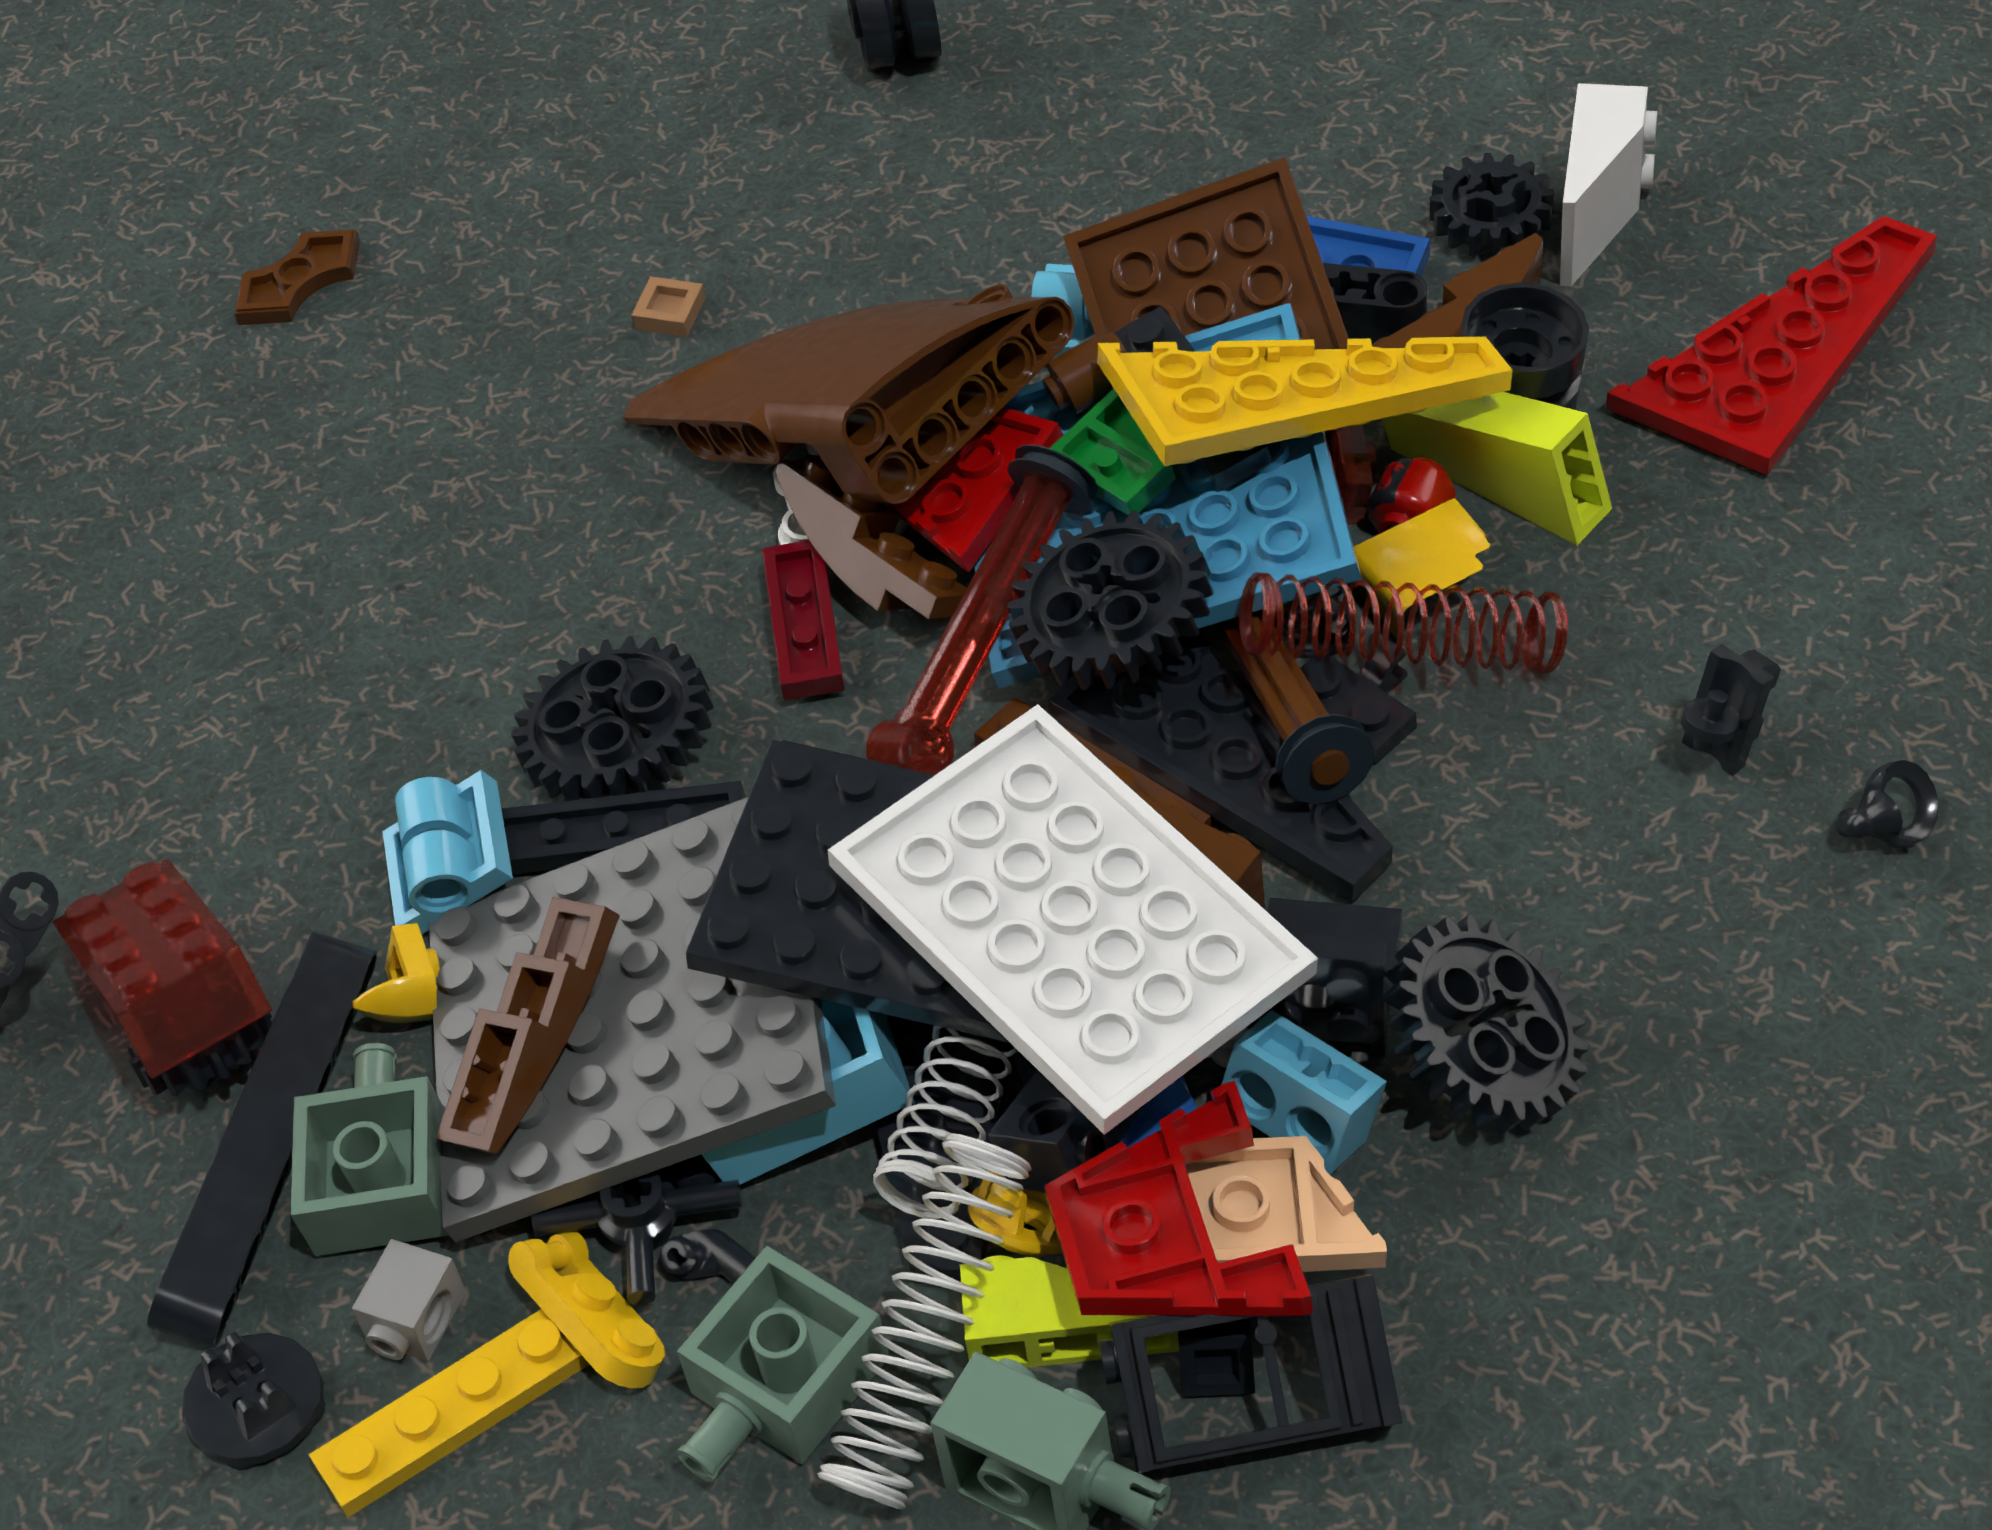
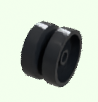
M846 0L855 39L859 41L867 72L894 67L898 57L895 31H900L906 53L914 62L941 57V39L934 0Z

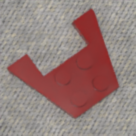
M1235 1081L1224 1083L1211 1091L1212 1100L1194 1111L1186 1114L1180 1108L1159 1120L1160 1130L1129 1148L1123 1142H1120L1044 1185L1048 1205L1081 1315L1200 1316L1208 1314L1215 1316H1305L1313 1313L1311 1294L1293 1244L1219 1263L1206 1230L1185 1164L1254 1146L1252 1128Z

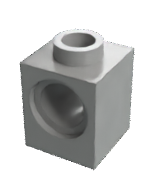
M391 1239L354 1303L352 1310L365 1336V1342L378 1354L393 1360H401L406 1354L429 1361L466 1294V1289L452 1258Z

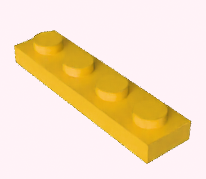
M540 1309L316 1449L309 1456L343 1512L349 1518L590 1364L544 1311Z

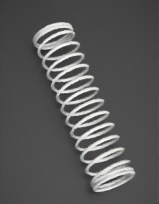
M939 1026L933 1027L932 1038L934 1041H931L924 1049L923 1060L925 1063L915 1071L914 1082L916 1085L906 1093L905 1104L907 1108H904L897 1115L896 1126L898 1130L888 1138L887 1149L889 1153L879 1160L876 1172L873 1174V1183L876 1189L891 1205L906 1213L931 1219L942 1217L932 1212L926 1205L916 1202L899 1192L888 1181L885 1172H904L918 1183L932 1189L955 1194L935 1179L932 1172L934 1168L915 1161L898 1159L897 1156L917 1155L938 1165L964 1166L936 1153L924 1151L911 1141L906 1135L907 1132H927L944 1141H947L946 1135L952 1134L929 1126L914 1110L935 1109L958 1121L971 1123L979 1131V1138L977 1139L985 1141L986 1132L980 1123H986L994 1118V1108L989 1101L997 1100L1003 1095V1087L998 1079L1007 1077L1012 1071V1065L1006 1057L1014 1056L1019 1052L1015 1047L1009 1052H1001L990 1044L978 1039L961 1036L956 1030L948 1029V1031L953 1036L939 1039V1030L942 1028ZM961 1042L976 1052L1000 1058L1005 1063V1071L999 1074H992L985 1068L971 1062L954 1059L945 1051L941 1043ZM936 1046L945 1058L930 1061V1053ZM936 1064H953L961 1071L975 1077L990 1079L996 1085L997 1092L990 1096H982L977 1091L964 1085L944 1080L932 1066ZM928 1068L930 1074L937 1081L921 1083L922 1073ZM942 1086L967 1099L980 1101L987 1107L988 1115L984 1118H973L956 1108L938 1104L923 1088ZM919 1090L921 1096L928 1103L912 1106L913 1095ZM910 1112L912 1118L920 1126L903 1128V1120ZM901 1135L902 1139L911 1149L894 1151V1141ZM939 1172L946 1180L954 1184L948 1177ZM959 1174L961 1183L955 1186L963 1189L968 1186V1177L964 1174ZM952 1201V1204L939 1208L953 1215L958 1211L961 1203Z
M955 1133L945 1136L947 1141L942 1143L943 1149L950 1158L964 1167L941 1165L932 1169L935 1179L955 1194L930 1192L922 1195L924 1204L932 1212L947 1221L921 1218L912 1222L917 1234L940 1249L911 1245L902 1249L904 1257L911 1264L931 1276L908 1272L892 1275L894 1284L900 1290L924 1304L897 1299L882 1302L883 1309L888 1315L916 1332L885 1326L872 1329L873 1336L878 1342L908 1360L872 1353L861 1357L868 1369L903 1389L868 1381H857L851 1384L854 1393L895 1417L854 1408L841 1411L846 1422L886 1445L847 1436H835L830 1439L833 1447L880 1474L831 1463L821 1465L822 1471L817 1473L819 1478L827 1483L900 1510L906 1508L905 1502L909 1501L907 1495L880 1483L903 1489L913 1488V1483L855 1453L841 1443L868 1448L916 1462L924 1460L923 1455L871 1429L851 1416L873 1419L925 1434L933 1433L930 1425L874 1398L861 1388L882 1391L941 1407L943 1400L893 1376L871 1361L894 1364L948 1380L955 1377L952 1372L899 1347L880 1333L902 1336L956 1352H963L965 1350L962 1345L916 1324L894 1311L890 1306L918 1310L966 1325H973L975 1323L972 1318L929 1299L905 1285L899 1279L925 1282L980 1299L985 1297L982 1291L940 1273L916 1259L909 1252L935 1255L972 1265L989 1272L995 1270L993 1265L963 1253L936 1239L919 1225L945 1228L982 1238L998 1245L1004 1244L1003 1238L978 1229L952 1216L933 1204L929 1198L944 1199L975 1206L1007 1218L1015 1217L1012 1211L984 1201L955 1186L940 1175L939 1172H952L977 1177L1021 1192L1024 1190L1021 1184L988 1171L1011 1178L1025 1179L1029 1177L1028 1172L1032 1170L1029 1162L1010 1151L979 1139Z

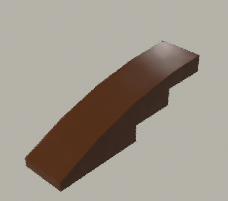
M552 897L534 954L516 952L497 1011L482 1008L478 1010L436 1136L437 1140L497 1155L535 1100L564 1049L598 976L620 916L618 913L605 906Z

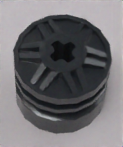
M1524 282L1498 285L1478 294L1465 308L1460 337H1487L1512 369L1511 388L1509 391L1504 392L1576 410L1589 334V326L1583 310L1569 296L1548 286Z

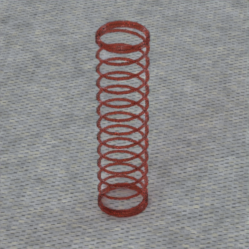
M1254 572L1245 584L1240 604L1241 640L1245 650L1251 655H1260L1266 649L1269 655L1274 656L1280 648L1284 625L1280 588L1286 580L1293 581L1297 588L1288 624L1289 649L1296 658L1304 650L1307 638L1308 611L1304 589L1310 582L1317 583L1321 589L1312 622V648L1315 656L1319 659H1322L1328 652L1331 641L1332 611L1328 590L1333 584H1341L1345 591L1338 611L1335 634L1336 650L1340 659L1344 661L1351 655L1355 643L1356 612L1351 593L1358 585L1365 586L1369 592L1362 611L1359 629L1360 653L1367 662H1370L1376 655L1379 645L1380 613L1375 594L1381 587L1389 588L1393 594L1385 615L1382 640L1385 658L1392 664L1400 656L1403 646L1404 615L1399 595L1406 588L1412 589L1417 596L1409 614L1406 630L1407 655L1410 662L1414 665H1417L1422 660L1427 646L1428 617L1423 596L1429 590L1436 591L1440 596L1432 617L1429 639L1430 655L1436 666H1441L1446 661L1450 651L1452 620L1446 598L1452 592H1459L1464 598L1460 604L1453 631L1454 659L1461 668H1464L1470 662L1474 651L1475 617L1470 598L1476 593L1483 594L1487 598L1479 618L1476 633L1477 659L1483 669H1488L1493 664L1499 643L1500 660L1506 670L1511 671L1516 666L1522 649L1524 664L1530 672L1537 670L1541 673H1551L1559 666L1564 656L1568 635V619L1565 604L1555 592H1544L1536 598L1531 591L1522 590L1513 596L1507 589H1498L1490 596L1481 587H1476L1467 594L1460 586L1453 585L1443 593L1436 584H1428L1419 591L1413 583L1405 582L1396 590L1389 581L1382 580L1372 588L1363 579L1356 580L1348 587L1342 578L1334 577L1324 585L1317 576H1310L1300 584L1295 576L1291 574H1286L1276 582L1269 573ZM1260 581L1263 593V616L1260 635L1256 645H1254L1252 607L1255 591ZM1499 595H1506L1511 602L1505 611L1499 636V620L1493 600ZM1523 596L1530 597L1534 601L1525 622L1524 632L1521 613L1517 604L1518 599ZM1551 599L1556 617V635L1552 655L1547 665L1544 666L1542 660L1546 646V623L1543 609L1547 601ZM1275 600H1276V605H1277V632H1276V639H1275L1274 647H1273V649H1272V647H1271V637H1272L1273 628H1274V623H1275V610H1276ZM1300 601L1302 627L1300 642L1296 651L1294 626L1297 607ZM1324 602L1326 630L1323 648L1320 652L1318 647V623ZM1348 602L1350 633L1348 646L1344 654L1342 651L1341 635L1344 612ZM1372 602L1374 635L1370 654L1367 655L1365 629L1368 611ZM1396 603L1398 636L1393 657H1391L1388 643L1389 626ZM1418 605H1420L1422 637L1419 653L1415 659L1412 649V630ZM1443 605L1446 620V637L1441 659L1438 660L1435 639L1438 617ZM1467 606L1469 644L1465 660L1461 661L1459 655V631L1462 616ZM1490 607L1493 620V643L1489 660L1485 663L1482 654V633L1485 618ZM1512 609H1514L1517 624V641L1512 663L1508 664L1505 654V635ZM1539 628H1540V646H1539Z

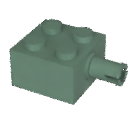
M382 1043L361 1045L353 1053V1062H355L354 1088L294 1097L291 1217L315 1256L388 1245L391 1239L409 1242L448 1236L442 1224L441 1141L436 1139L442 1121V1103L428 1076L395 1081L397 1053H395L393 1047Z
M766 1246L677 1351L691 1394L715 1408L687 1443L678 1449L677 1454H679L680 1461L693 1474L706 1482L712 1483L718 1477L720 1470L750 1435L760 1437L803 1465L841 1418V1411L848 1409L858 1397L854 1393L851 1384L857 1381L870 1382L876 1375L864 1365L861 1357L870 1353L890 1356L888 1348L878 1342L872 1333V1329L882 1326L880 1314L769 1246ZM871 1361L879 1368H881L885 1363L880 1361Z
M975 1351L930 1423L946 1491L1027 1530H1087L1100 1506L1140 1524L1146 1530H1153L1159 1523L1158 1517L1153 1516V1512L1155 1511L1163 1516L1167 1507L1171 1491L1169 1485L1163 1482L1158 1483L1114 1462L1106 1411H1103L1093 1398L1076 1389L1067 1388L1062 1392L1037 1380L1028 1368L1014 1360L1003 1358L998 1362Z

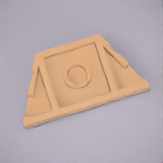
M1307 1136L1253 1138L1254 1146L1185 1164L1217 1262L1222 1263L1293 1244L1303 1272L1386 1268V1242L1379 1233L1372 1236L1354 1212V1199L1340 1180L1333 1178L1327 1173L1324 1167V1159Z

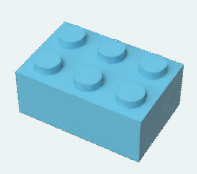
M821 999L836 1106L701 1154L723 1182L739 1180V1184L745 1183L907 1107L905 1104L906 1093L910 1090L886 1014Z

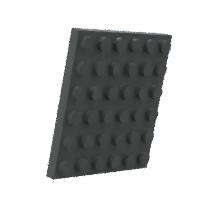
M748 797L491 893L466 908L455 907L449 909L437 921L429 923L430 948L435 949L440 966L438 977H436L437 1008L433 1010L436 1092L442 1103L443 1118L478 1010L482 1008L497 1011L516 952L534 954L552 897L605 906L620 915L596 981L564 1049L535 1100L497 1155L441 1141L443 1229L455 1242L836 1106L821 999L688 969L686 950Z

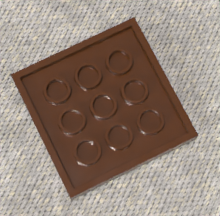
M1286 157L1063 236L1094 332L1100 338L1111 331L1115 332L1160 306L1164 308L1182 334L1186 336L1290 303L1301 340L1314 339V350L1347 349V339L1349 338Z

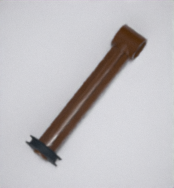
M1264 609L1215 623L1223 640L1284 740L1277 754L1276 770L1287 792L1298 801L1311 804L1332 802L1351 793L1365 780L1374 761L1375 749L1370 737L1365 733L1363 725L1352 717L1339 714L1329 715Z

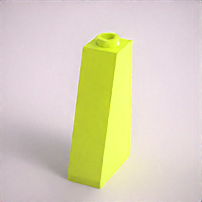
M1500 392L1483 396L1477 400H1464L1427 408L1418 413H1405L1382 418L1392 450L1408 458L1424 457L1435 461L1446 470L1452 481L1576 546L1613 509L1588 413Z

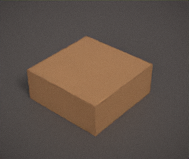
M650 276L631 315L634 329L687 337L706 299L703 284Z

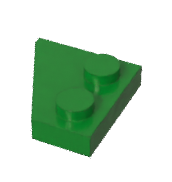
M1114 389L1050 447V449L1070 457L1083 466L1097 482L1099 490L1096 496L1126 515H1129L1133 510H1138L1140 513L1176 479L1171 465H1163Z

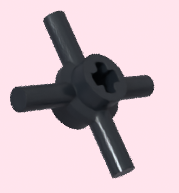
M653 1171L600 1190L597 1200L558 1205L533 1214L531 1218L535 1236L600 1228L609 1240L625 1249L628 1302L634 1305H647L656 1298L653 1250L664 1244L670 1237L677 1216L742 1207V1196L739 1180L674 1189L667 1178Z

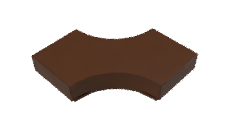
M357 229L301 233L296 246L285 257L265 268L244 272L241 276L234 312L238 325L293 322L298 308L313 293L333 283L353 280L360 246Z

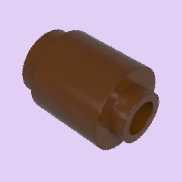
M1111 331L1101 338L1094 334L1047 362L1046 366L1050 375L1042 379V383L1059 411L1069 407L1075 415H1078L1100 402L1114 389L1097 363L1098 343H1120V353H1128L1114 332Z

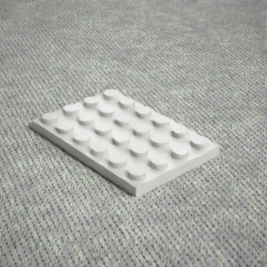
M1038 704L828 849L829 866L1104 1135L1317 973L1318 958Z

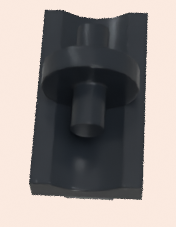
M1721 644L1711 650L1696 698L1684 706L1680 723L1685 731L1682 743L1689 748L1712 755L1720 762L1723 770L1732 776L1738 773L1746 764L1753 740L1759 737L1764 722L1762 713L1770 690L1776 686L1781 671L1779 665L1755 649L1748 650L1739 655Z

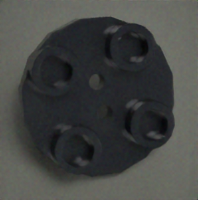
M233 1332L225 1338V1344L214 1350H205L201 1354L202 1362L196 1366L184 1389L182 1416L193 1442L212 1459L225 1462L229 1467L236 1470H249L256 1467L259 1463H265L292 1450L312 1430L313 1426L322 1419L326 1406L323 1398L324 1381L312 1354L294 1339L272 1333L239 1336L236 1332Z

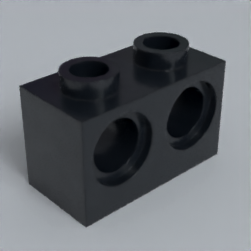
M1037 1070L990 1130L988 1137L991 1144L1023 1158L1031 1166L1032 1170L1028 1172V1178L1016 1179L1005 1176L1006 1179L1021 1184L1024 1190L1046 1193L1044 1185L1120 1143L1147 1104L1145 1103L1104 1135Z

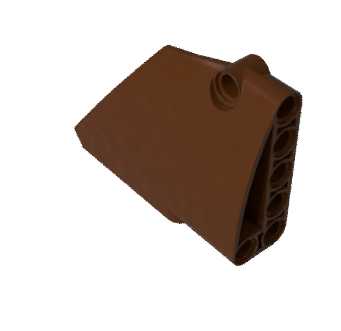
M1004 284L986 288L972 298L916 300L875 305L824 317L785 329L720 354L632 398L623 418L627 424L672 426L686 447L696 456L707 461L774 465L779 463L799 443H807L817 451L842 491L847 492L853 499L869 503L899 504L911 498L1047 365V362L1051 361L1067 345L1074 331V316L1070 306L1063 299L1058 297H1013L1007 285ZM848 420V432L846 433V422Z

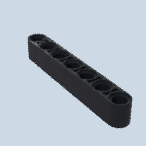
M313 931L310 935L159 1282L148 1315V1328L214 1349L218 1346L292 1170L294 1097L324 1093L358 1012L353 1008L352 1003L367 991L374 972L377 951Z

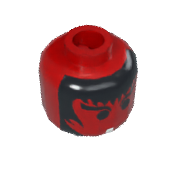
M1424 457L1402 458L1389 464L1368 500L1367 515L1373 528L1380 534L1453 498L1456 499V490L1446 470L1435 461Z

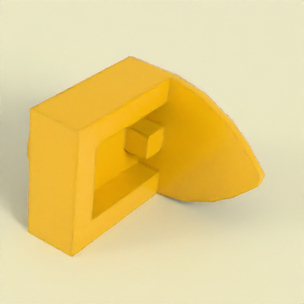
M418 923L392 926L385 964L388 981L371 988L356 998L352 1003L355 1010L372 1019L393 1024H406L433 1019V1010L437 1008L436 977H438L440 966L435 949H426Z

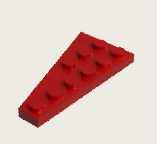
M1886 216L1880 217L1833 247L1831 257L1809 271L1802 267L1787 277L1786 286L1769 297L1764 293L1758 295L1694 336V344L1671 360L1663 356L1647 366V375L1632 385L1627 386L1622 382L1608 391L1606 409L1768 476L1933 256L1937 235Z
M1003 407L911 498L903 503L885 505L900 514L902 520L969 573L1026 494L1011 479L1007 470L1009 462L1016 459V449L1025 444L1050 448L1063 436V433L1057 422ZM848 420L846 422V433L848 432Z

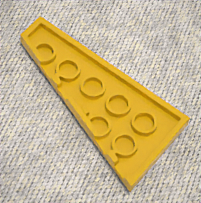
M1486 336L1411 338L1406 343L1405 348L1373 347L1371 338L1347 339V349L1314 350V339L1217 341L1212 346L1211 351L1197 352L1178 350L1177 342H1153V352L1120 353V343H1098V365L1164 466L1191 463L1200 458L1232 451L1250 450L1255 446L1291 438H1305L1318 432L1350 425H1363L1373 420L1405 413H1418L1427 408L1459 401L1477 400L1486 395L1509 391L1512 379L1511 367Z

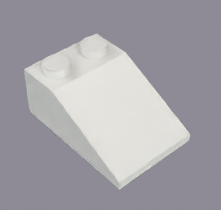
M1578 83L1563 196L1560 286H1572L1639 210L1641 188L1652 189L1655 154H1644V146H1655L1658 111H1646L1648 87Z

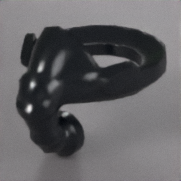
M1907 760L1885 763L1878 767L1867 780L1858 809L1848 807L1839 813L1838 819L1835 822V830L1845 837H1874L1890 844L1894 848L1915 847L1916 842L1924 839L1933 831L1938 818L1939 801L1935 786L1927 772L1916 763ZM1893 777L1906 782L1915 796L1916 815L1913 822L1907 828L1902 827L1903 819L1897 804L1884 792L1887 782Z

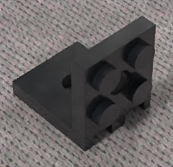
M1270 898L1267 912L1318 958L1317 973L1248 1025V1030L1273 1010L1331 1046L1332 1041L1371 1044V1056L1385 1057L1389 1029L1386 1027L1385 1021L1390 1018L1391 1006L1382 1000V995L1394 986L1385 975L1397 963L1394 955L1399 951L1402 909Z

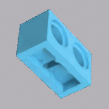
M1271 1010L1234 1042L1222 1084L1235 1081L1250 1125L1271 1138L1307 1136L1324 1159L1325 1170L1331 1175L1366 1142L1387 1081Z

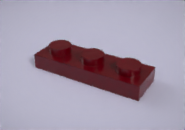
M810 540L762 548L780 686L784 701L844 691L843 672L825 560L816 551Z

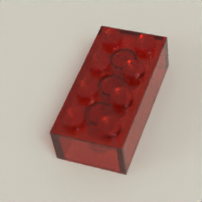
M168 858L159 863L150 862L134 868L124 877L121 884L100 895L91 894L79 898L67 907L64 915L52 921L87 986L152 1079L273 1011L239 945Z

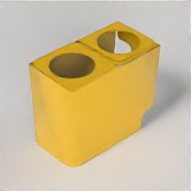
M1453 498L1355 545L1354 550L1362 579L1355 581L1356 586L1404 648L1402 642V616L1405 610L1413 604L1481 571L1483 564L1476 558V554L1489 549L1490 543L1484 531L1461 504Z

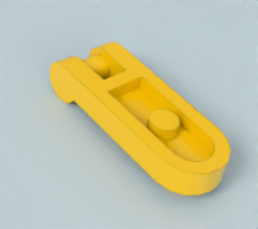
M571 1231L555 1234L550 1237L547 1243L540 1239H530L513 1244L508 1256L509 1268L513 1277L594 1370L603 1378L618 1386L643 1388L651 1384L665 1357L664 1345L655 1330L637 1314L615 1289L613 1283L604 1277L589 1260V1251L583 1236L578 1232Z

